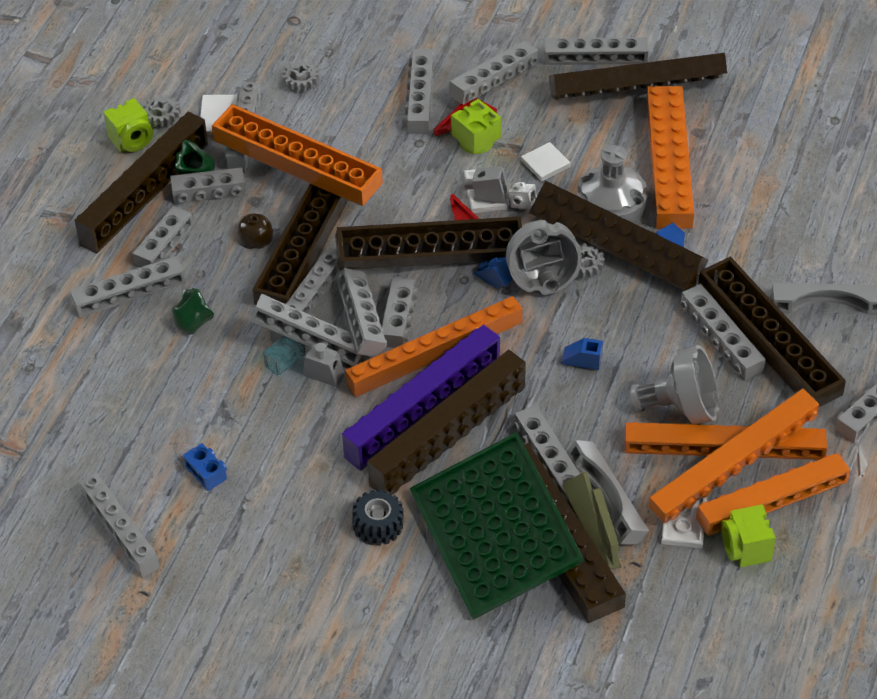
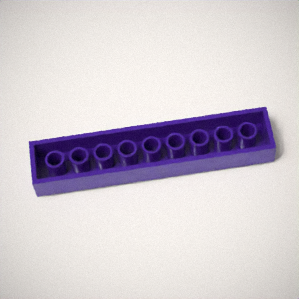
M483 324L478 329L473 330L468 337L460 340L451 350L446 351L437 361H433L428 368L419 372L415 378L403 384L397 392L390 394L384 402L376 405L371 412L362 416L353 426L346 428L342 433L344 458L359 471L363 470L368 466L367 461L496 360L500 356V336Z

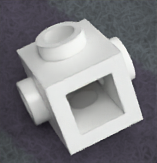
M518 182L508 191V200L510 201L511 208H518L520 210L531 209L537 197L535 184Z

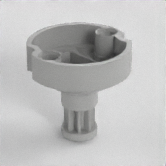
M617 145L607 146L601 152L603 166L589 170L580 178L577 184V196L635 223L643 216L646 210V183L638 173L624 167V163L627 160V152L624 148Z
M545 220L529 222L521 227L509 241L506 250L507 266L516 284L527 292L531 293L534 290H539L543 295L553 294L567 287L577 276L582 261L580 247L572 232L561 223L556 222L552 225L548 224ZM549 280H553L552 283L546 284Z
M700 345L678 349L668 377L657 379L655 382L644 385L634 384L630 389L633 406L638 412L652 406L674 404L692 424L714 421L717 419L716 413H719V394L715 374L707 353Z

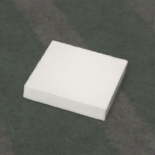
M550 142L521 156V161L541 182L571 167V162Z

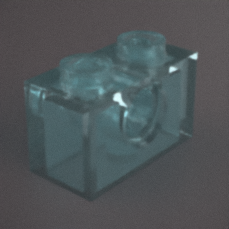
M283 335L263 352L265 367L277 376H280L305 355V345Z

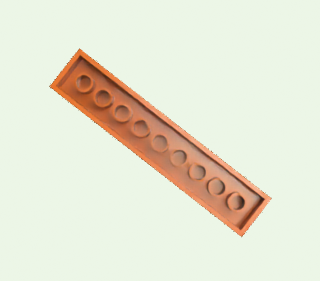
M648 86L646 103L656 229H662L671 223H674L680 229H693L694 206L683 86Z
M231 104L211 125L213 141L360 206H364L383 184L382 168L234 104Z

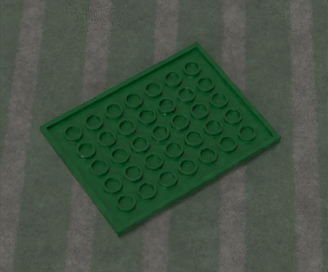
M517 432L410 488L473 620L585 562Z

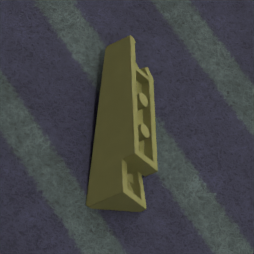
M587 471L582 472L563 483L562 487L581 525L611 570L621 568L617 551H620L619 543L601 488L592 491Z

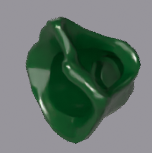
M184 140L181 151L176 153L174 166L177 174L183 175L214 171L215 162L196 143ZM191 152L188 163L185 166L183 156Z
M195 288L183 290L181 301L172 309L175 325L178 329L188 334L196 332L214 316L213 311L206 305L200 291Z

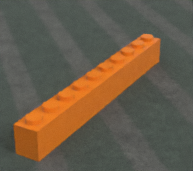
M514 296L504 299L346 369V385L356 398L423 368L433 361H437L446 351L451 350L460 340L468 337L473 330L478 329L483 324L496 334L521 324L523 308Z
M801 389L650 496L649 508L664 524L669 520H675L680 515V512L692 508L701 497L706 498L715 487L724 485L729 477L738 475L747 464L752 465L761 454H767L775 444L784 442L789 434L798 432L803 424L813 421L818 416L819 403L806 390Z
M626 422L625 453L708 456L749 426ZM801 428L798 432L789 434L784 442L775 444L770 452L761 454L758 458L820 460L826 456L827 452L826 429Z

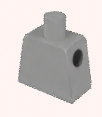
M503 166L476 169L473 179L464 180L465 190H474L477 200L505 204L508 186Z
M325 343L314 344L305 357L303 375L336 387L344 374L339 353L328 349Z

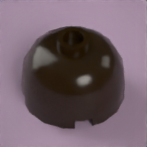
M253 213L244 216L237 226L238 242L247 249H252V247L261 249L268 246L273 239L271 222L262 214Z

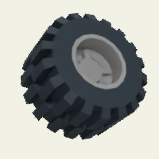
M370 490V493H363L362 497L359 496L356 499L352 509V524L355 535L357 537L361 536V541H368L370 545H373V543L381 545L382 542L388 544L390 539L392 541L396 540L397 535H400L401 529H403L404 510L402 502L398 501L396 495L392 496V493L389 491L384 493L383 490H379V492Z

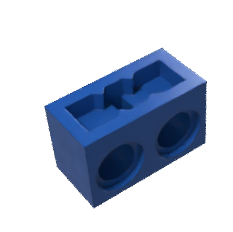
M203 443L183 454L185 468L207 492L227 480V467L222 460L219 461L213 450L207 448Z

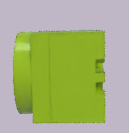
M135 98L126 101L123 106L121 104L117 105L118 108L116 109L112 107L103 111L108 137L121 153L125 151L136 152L149 144L153 137V128L149 124L148 113Z
M479 99L470 103L469 107H463V111L458 110L451 115L452 136L459 141L460 147L468 153L481 154L487 152L492 148L494 142L501 138V117Z
M763 504L732 510L730 519L723 520L721 523V535L725 552L730 561H738L740 568L772 561L776 537L773 529L769 528V519L764 520L767 518V514Z

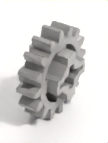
M297 60L296 64L289 63L290 67L285 66V71L282 72L283 83H286V87L291 86V90L297 88L298 92L301 89L307 91L308 87L313 89V85H317V81H320L319 68H317L316 64L312 65L311 61L305 63V60L299 63Z
M162 95L159 98L154 96L152 101L147 100V104H143V109L148 113L149 124L153 123L154 127L158 124L161 127L164 124L169 126L170 122L175 123V118L180 117L179 102L175 101L174 97L169 99L168 95L165 98H162Z
M586 243L583 246L579 245L582 261L576 278L579 275L582 276V279L585 276L592 278V274L598 275L599 271L603 270L604 254L600 253V248L594 249V245H590V247H587Z

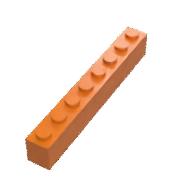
M838 453L826 455L820 460L808 462L799 468H792L788 472L774 475L770 479L762 482L758 481L746 488H739L733 493L721 495L712 501H705L698 505L696 519L707 536L721 531L722 521L730 519L732 510L763 504L767 514L847 483L851 470Z

